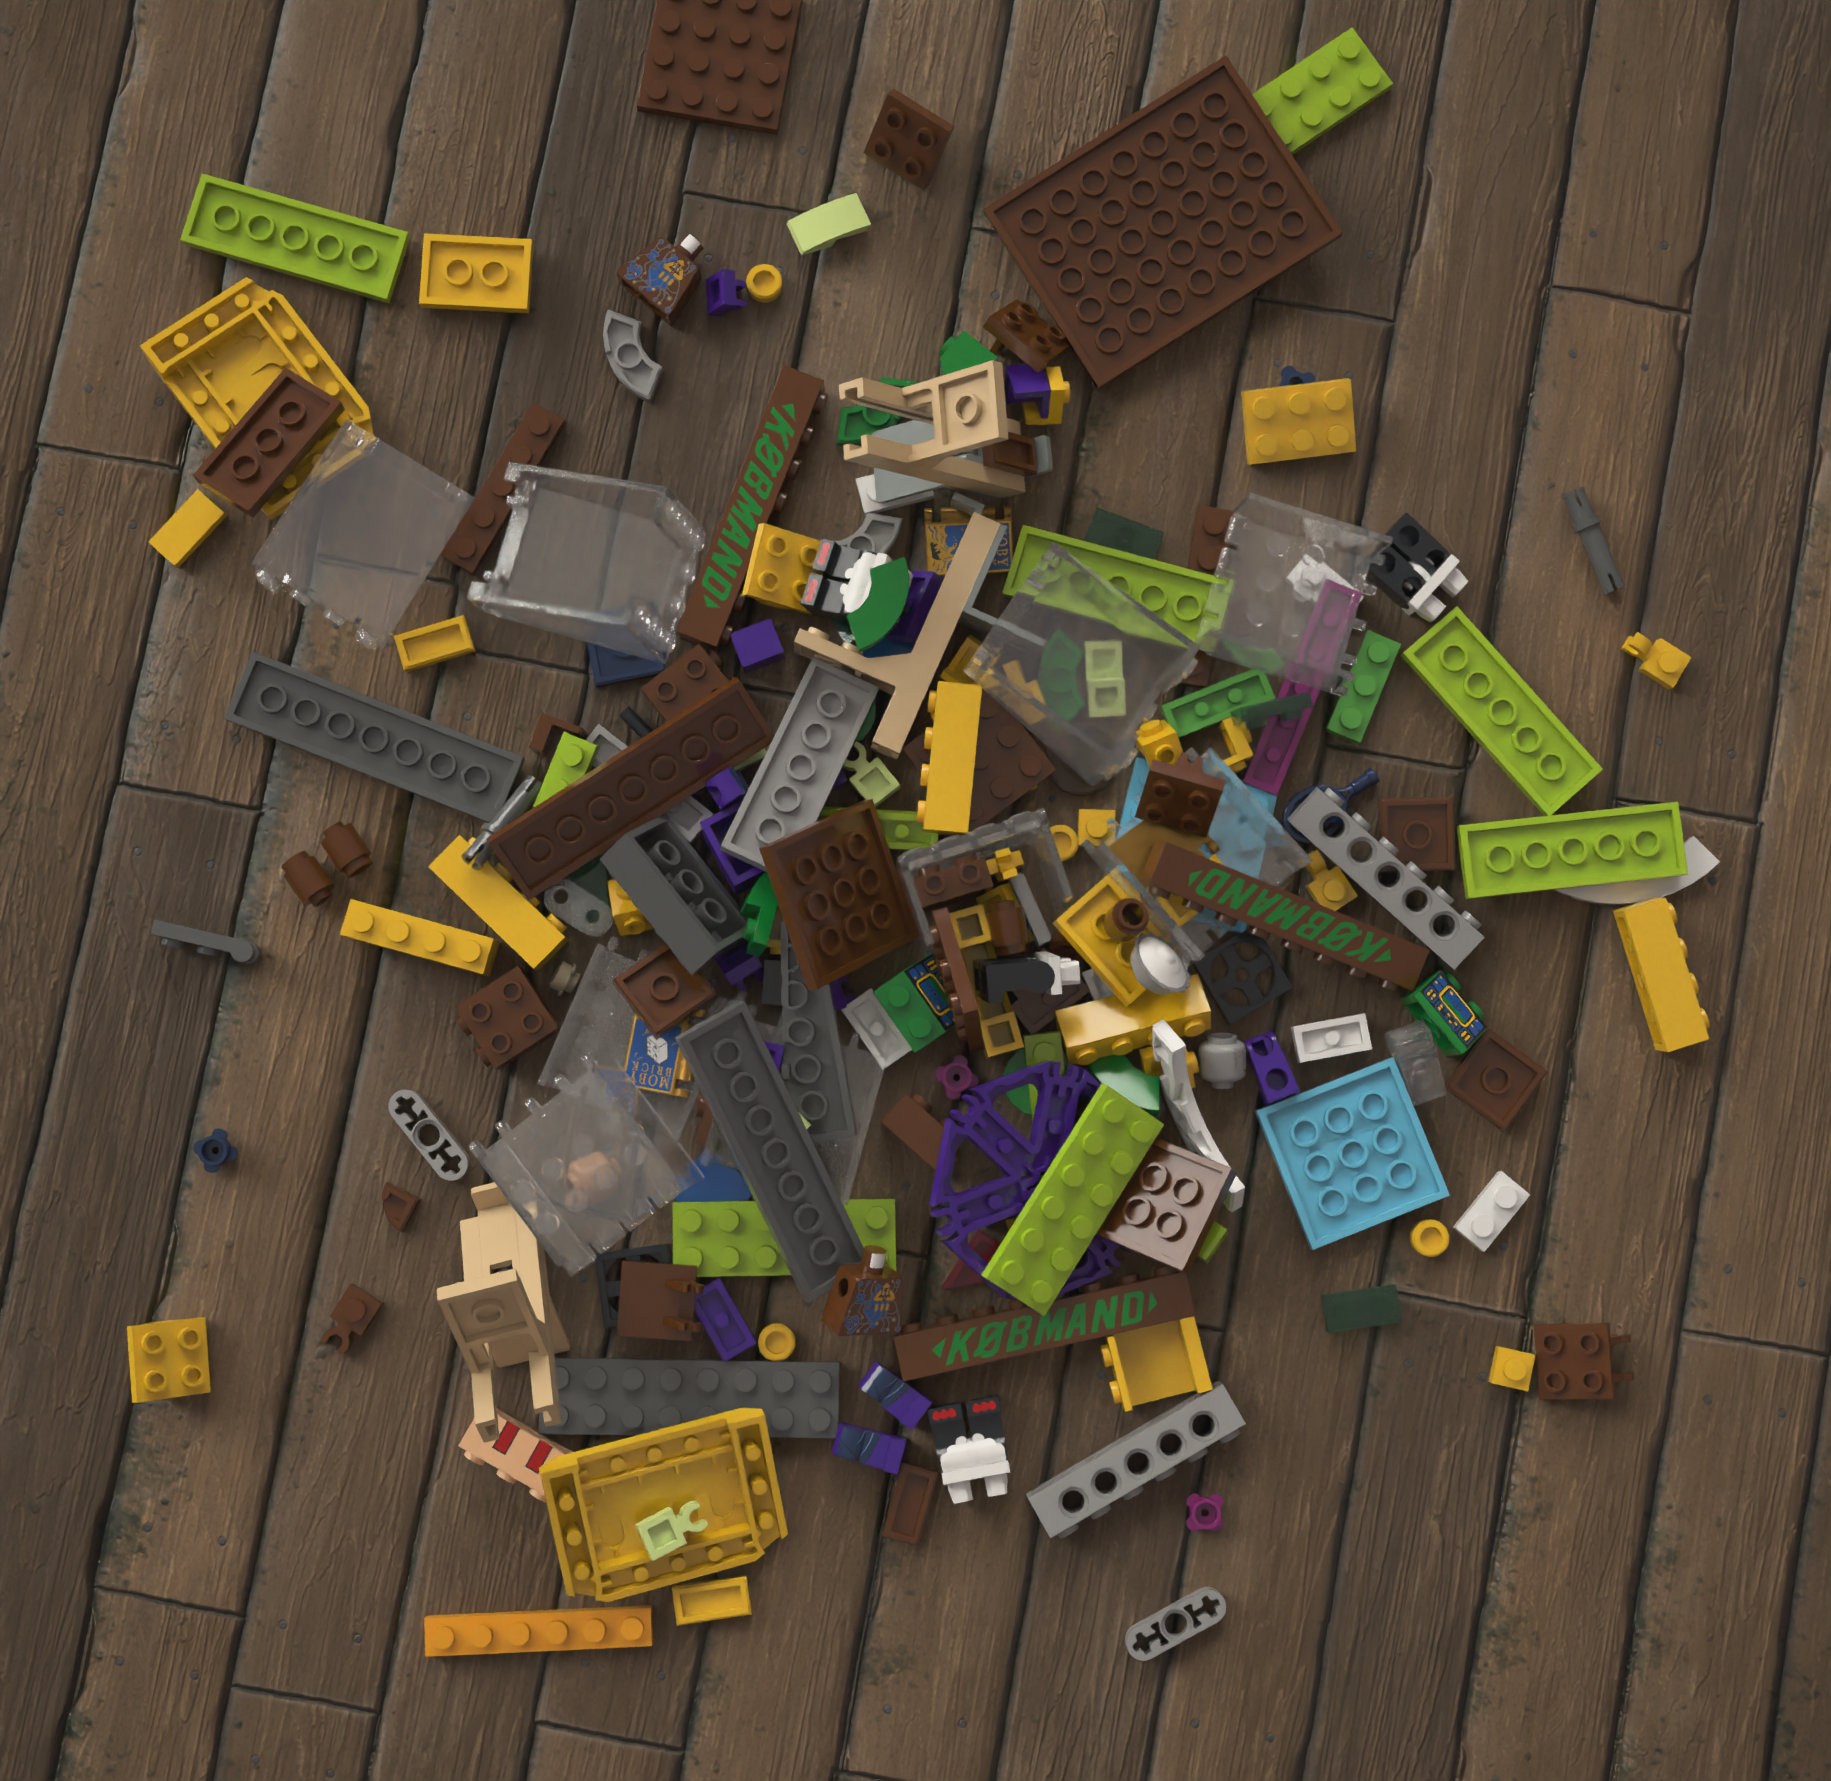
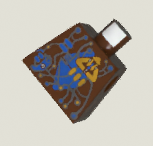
M687 234L676 247L665 238L658 237L616 272L619 283L672 327L701 281L700 268L693 261L704 248L690 234Z
M874 1245L865 1246L861 1264H842L838 1268L821 1321L838 1336L901 1333L903 1279L900 1274L884 1263L887 1252L884 1248Z

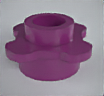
M956 1056L951 1064L946 1067L940 1066L935 1071L936 1079L942 1081L946 1088V1096L950 1099L959 1098L961 1092L967 1088L976 1087L979 1082L978 1076L971 1073L968 1068V1060L964 1056ZM954 1074L960 1075L959 1081L953 1079Z
M1193 1493L1187 1497L1186 1504L1189 1506V1518L1186 1520V1524L1190 1530L1198 1531L1201 1528L1211 1529L1216 1532L1223 1527L1224 1522L1221 1519L1220 1509L1223 1506V1499L1220 1495L1213 1493L1209 1497H1200L1198 1494ZM1203 1509L1208 1510V1514L1206 1516H1203L1201 1514V1511Z

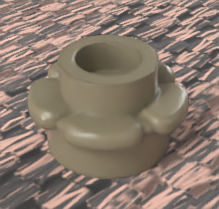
M561 961L557 966L548 987L558 991L557 996H561L564 991L571 993L580 977V974L575 972L576 964L572 963L570 965Z

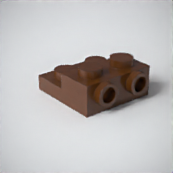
M975 854L953 860L955 866L940 870L939 865L919 870V877L913 879V886L920 913L978 897L991 891L993 883L985 857L976 860Z

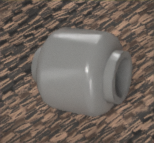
M1232 1033L1209 1034L1207 1040L1201 1042L1198 1049L1199 1076L1211 1082V1087L1233 1088L1234 1082L1243 1079L1246 1075V1045L1237 1040V1035Z

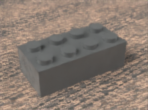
M666 813L625 833L600 858V861L608 869L609 874L619 883L631 898L635 907L642 912L653 926L657 935L665 941L676 955L680 964L688 970L691 976L730 953L744 940L743 933L748 918L739 916L741 912L740 906Z

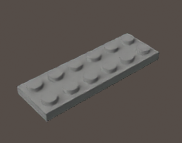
M815 657L812 658L721 844V851L767 872L759 848L817 821L879 691V687Z

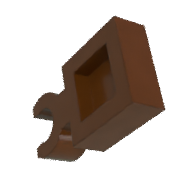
M350 1284L330 1317L338 1321V1324L323 1334L321 1343L324 1345L328 1344L333 1335H339L342 1338V1346L337 1353L340 1355L346 1353L352 1346L351 1334L353 1331L360 1336L364 1335L384 1303L355 1284Z

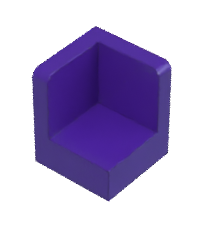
M1028 364L1006 366L1004 387L1006 403L1035 401L1040 418H1048L1051 390L1044 370L1038 373Z
M771 618L731 634V639L745 674L785 659L783 648Z

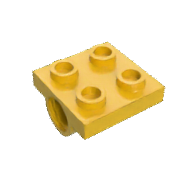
M759 524L742 595L754 598L758 603L767 606L811 614L800 603L810 573L817 574L812 567L821 541L769 524Z
M205 1317L127 1326L132 1403L211 1392Z

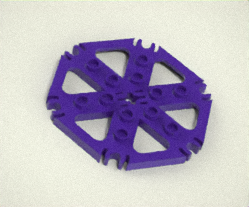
M1045 1060L969 1089L975 1093L977 1098L967 1094L962 1096V1099L969 1105L968 1113L963 1115L959 1110L952 1109L950 1111L951 1117L955 1121L960 1122L959 1126L952 1119L946 1118L929 1206L936 1207L940 1203H944V1206H938L930 1213L931 1216L937 1218L946 1215L947 1224L943 1228L937 1229L936 1232L937 1235L950 1236L940 1241L999 1296L1016 1301L1014 1296L981 1276L988 1263L969 1246L968 1235L970 1232L1015 1215V1222L1036 1188L1030 1186L1035 1185V1182L1040 1180L1039 1173L1041 1175L1046 1173L1073 1129L1079 1095H1085L1091 1100L1101 1085L1084 1068L1075 1065H1068L1065 1076L1061 1077V1062ZM1026 1084L1034 1085L1038 1092L1029 1141L993 1108V1103L997 1096ZM964 1140L970 1141L1005 1175L963 1192H955L951 1188L950 1180L957 1146ZM1095 1235L1085 1251L1086 1259L1084 1263L1074 1268L1058 1296L1113 1273L1106 1264L1115 1267L1121 1265L1114 1257V1251L1117 1247L1129 1253L1131 1251Z

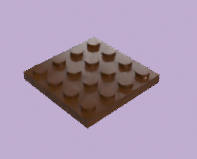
M657 0L637 101L638 111L778 135L802 0Z
M873 799L856 803L759 848L808 990L819 989L918 937Z

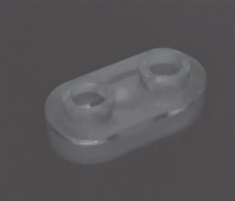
M561 879L544 892L546 908L584 934L592 937L601 936L612 926L613 915L610 907L575 883ZM560 891L568 893V900L564 904L556 902V895ZM593 910L598 911L600 915L598 922L594 924L588 923L587 914Z

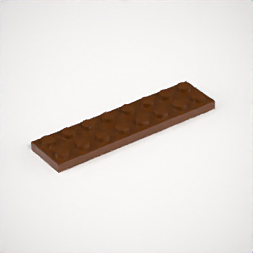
M736 677L486 839L529 901L611 848L625 833L662 815L705 787V783L728 768L736 767L770 745L774 734L743 684Z

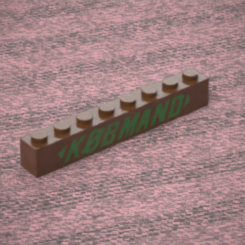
M783 365L677 626L676 633L678 638L695 645L700 644L701 647L706 649L711 648L718 654L722 645H729L731 634L735 631V626L731 625L735 612L741 613L748 599L742 593L758 525L762 523L771 525L775 513H782L789 495V493L785 492V488L789 479H796L801 467L802 460L798 459L802 446L809 447L815 431V427L811 426L816 413L821 415L827 403L828 394L824 393V380Z
M1160 839L1155 840L1139 879L1150 884L1148 889L1150 893L1168 900L1171 893L1184 898L1182 906L1199 913L1203 912L1204 907L1217 911L1214 919L1234 927L1238 920L1250 925L1247 932L1266 940L1269 939L1270 934L1283 938L1280 944L1283 947L1298 953L1302 952L1303 947L1315 951L1313 959L1330 966H1334L1336 960L1347 964L1345 972L1365 980L1368 973L1379 977L1377 985L1397 993L1400 987L1414 990L1430 951L1427 948Z
M1168 1266L1153 1269L1155 1276L1140 1279L1139 1273H1133L1117 1277L1118 1284L1104 1287L1103 1281L1088 1283L1081 1286L1082 1292L1067 1295L1066 1292L1057 1296L1045 1316L1016 1299V1301H1009V1308L995 1311L994 1305L973 1309V1316L958 1319L957 1313L935 1318L937 1325L923 1328L921 1322L902 1325L901 1333L893 1334L903 1382L1196 1316L1187 1275Z

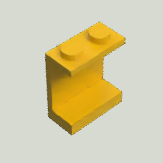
M1194 1316L1104 1336L1106 1344L1100 1345L1105 1367L1112 1366L1115 1381L1109 1382L1114 1404L1121 1403L1125 1412L1133 1410L1132 1406L1191 1391L1202 1393L1213 1390Z

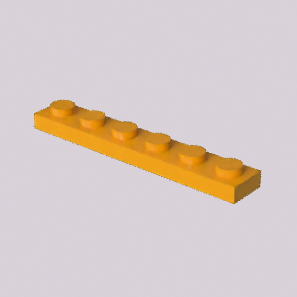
M652 1605L429 1615L424 1618L425 1657L647 1647L653 1645Z

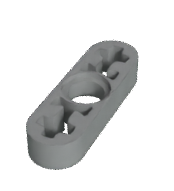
M404 1089L394 1093L388 1104L390 1115L436 1173L448 1181L459 1180L465 1177L471 1167L469 1155L424 1098L413 1090ZM402 1097L406 1100L412 1098L415 1100L412 1109L417 1116H422L424 1111L428 1115V1118L418 1121L413 1129L409 1127V1123L415 1122L413 1117L409 1113L400 1114L398 1111L402 1107L399 1101ZM427 1124L435 1125L440 1132L438 1142L432 1146H427L420 1140V1131ZM447 1140L451 1146L444 1150L451 1157L459 1156L461 1158V1161L458 1163L460 1168L458 1173L454 1170L445 1171L444 1167L447 1165V1160L442 1154H438L436 1158L431 1154L441 1149Z
M1202 1587L1132 1625L1125 1635V1645L1132 1657L1140 1661L1156 1657L1219 1622L1226 1613L1225 1599L1218 1590L1212 1587ZM1208 1596L1210 1600L1217 1599L1218 1602L1214 1605L1215 1612L1209 1615L1206 1610L1195 1614L1200 1622L1193 1625L1192 1617L1184 1607L1190 1604L1192 1610L1195 1611L1203 1606L1201 1600L1203 1597ZM1173 1613H1179L1186 1619L1184 1630L1178 1634L1169 1633L1165 1629V1620ZM1158 1622L1159 1630L1167 1640L1160 1643L1159 1637L1156 1636L1148 1641L1149 1649L1143 1651L1140 1646L1133 1648L1132 1645L1137 1642L1135 1635L1140 1632L1145 1637L1155 1633V1630L1151 1625Z

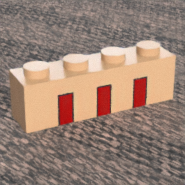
M498 1408L499 1439L484 1443L475 1425L474 1417L458 1445L466 1450L464 1456L476 1464L483 1466L487 1462L498 1469L496 1474L512 1484H516L517 1481L522 1482L531 1488L529 1493L532 1496L546 1503L539 1467L557 1456L572 1453L573 1451L543 1434H538V1431Z

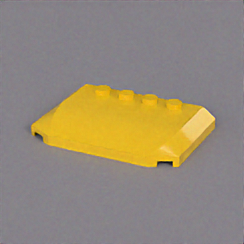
M247 277L140 345L142 352L154 370L215 449L285 367L341 401L345 410L261 508L270 520L376 450L370 411L367 404L284 296L274 290L268 291L254 284V281Z
M734 1409L557 1456L539 1467L567 1596L575 1597V1593L594 1596L597 1601L611 1602L755 1562L765 1554L764 1549L779 1536L783 1539L788 1535L766 1418L762 1409ZM697 1501L700 1507L690 1513L689 1520L691 1523H695L700 1519H705L708 1526L699 1532H691L689 1530L684 1532L683 1535L687 1544L652 1561L648 1556L635 1524L667 1507L672 1508L674 1515H677L685 1503Z

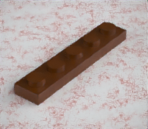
M535 402L532 403L442 552L441 556L445 560L475 576L566 424L565 419Z
M1198 505L1187 569L1224 578L1234 511ZM1175 643L1169 683L1201 689L1206 688L1212 653Z

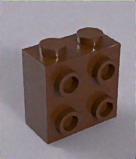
M697 644L641 689L667 722L734 679V677L732 676L730 679H727L719 668L724 664L711 648L705 651L700 644Z
M520 966L510 970L455 1006L460 1013L456 1017V1021L467 1036L473 1034L480 1046L476 1048V1052L487 1067L493 1065L495 1069L499 1070L562 1030L527 973Z
M917 1093L912 1098L905 1094L881 1120V1123L936 1171L946 1119L943 1118L940 1123L929 1114L933 1107ZM957 1149L954 1164L962 1156Z

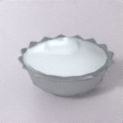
M1152 932L1148 934L1141 933L1139 938H1136V944L1130 958L1137 981L1146 989L1160 995L1185 992V989L1190 987L1188 981L1191 979V975L1187 972L1188 965L1182 961V954L1175 951L1173 944L1165 942L1162 936H1155Z

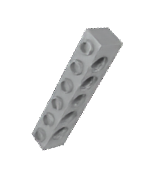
M1316 787L1287 820L1455 970L1485 938L1478 931L1482 924L1466 910L1461 915L1450 906L1454 899L1441 887L1437 886L1434 890L1428 887L1423 882L1427 875L1412 861L1406 866L1395 856L1400 851L1384 836L1379 841L1371 836L1368 831L1372 826L1357 812L1350 817L1340 807L1345 801L1329 787L1324 793ZM1331 816L1340 817L1343 822L1342 830L1334 836L1327 835L1323 831L1324 821ZM1366 841L1369 843L1370 853L1365 859L1355 860L1351 857L1350 850L1355 842ZM1388 865L1396 867L1397 878L1391 884L1379 882L1378 873L1381 868ZM1414 890L1422 891L1425 896L1424 903L1416 909L1408 908L1405 903L1406 896ZM1440 915H1448L1452 920L1450 929L1444 933H1437L1433 929V922Z
M1220 1381L1213 1383V1390L1196 1393L1027 1492V1498L1049 1537L1052 1538L1058 1535L1061 1539L1072 1534L1079 1528L1077 1523L1084 1518L1090 1516L1093 1520L1111 1510L1110 1503L1120 1497H1123L1124 1500L1135 1497L1144 1490L1142 1484L1154 1477L1157 1482L1161 1481L1176 1471L1174 1467L1176 1464L1185 1459L1190 1463L1206 1455L1209 1452L1206 1447L1217 1440H1220L1221 1444L1237 1437L1241 1433L1239 1428L1246 1423L1224 1385ZM1199 1415H1208L1211 1419L1209 1430L1203 1434L1195 1433L1192 1428L1193 1420ZM1169 1433L1176 1434L1179 1438L1177 1449L1170 1453L1161 1451L1160 1441L1162 1437ZM1140 1452L1147 1457L1146 1466L1137 1472L1129 1470L1127 1466L1129 1457L1134 1453ZM1105 1471L1114 1474L1115 1481L1110 1489L1099 1490L1095 1487V1479L1098 1474ZM1069 1491H1078L1082 1494V1503L1075 1509H1067L1062 1505L1063 1496Z

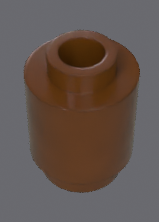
M337 822L323 832L325 838L320 844L338 871L345 873L347 878H353L361 874L373 864L369 857L371 852L353 824L344 825L342 822Z
M307 851L295 854L281 866L285 872L283 877L304 906L312 904L314 907H318L332 897L331 890L335 884L316 857L309 856Z
M1125 898L1120 900L1104 916L1103 926L1106 934L1118 942L1130 941L1146 928L1149 921L1148 910L1137 899Z
M1014 900L992 903L993 910L986 912L992 947L997 948L998 956L1026 951V941H1029L1023 905L1015 906Z

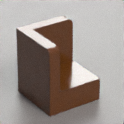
M541 713L528 747L534 753L553 759L563 732L571 733L582 739H585L587 733L580 726Z

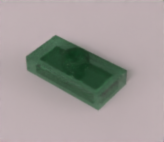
M1096 507L1084 541L1154 560L1164 532Z

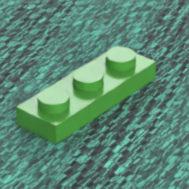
M1370 630L1365 632L1325 728L1326 732L1357 745L1361 743L1401 643Z
M1261 665L1161 705L1160 710L1164 720L1177 732L1178 738L1181 739L1218 724L1232 716H1238L1273 702L1276 697Z

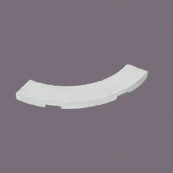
M1693 836L1684 842L1688 875L1557 889L1555 891L1576 900L1595 904H1635L1654 897H1664L1691 885L1706 875L1720 861Z
M1163 1019L1154 1024L1152 1028L1154 1059L1157 1062L1161 1060L1164 1074L1160 1076L1159 1081L1175 1124L1189 1151L1197 1152L1198 1155L1230 1167L1208 1131L1195 1101L1186 1066V1045ZM1237 1176L1223 1202L1231 1212L1243 1205L1245 1186Z

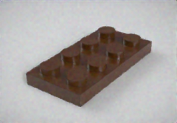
M285 367L193 474V477L197 483L253 518L337 420L345 408L341 401Z

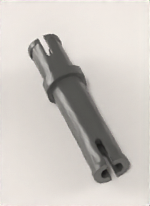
M1584 486L1575 489L1574 494L1570 491L1562 495L1575 524L1572 527L1574 533H1578L1603 590V595L1612 593L1614 589L1617 591L1625 587L1626 585L1623 583L1601 531L1600 517L1595 515L1585 493Z
M527 775L489 823L483 824L479 831L480 835L467 851L462 854V859L466 864L469 865L474 859L473 869L481 870L484 867L486 861L494 853L486 838L527 812L536 801L542 786L539 780L531 789L535 777Z

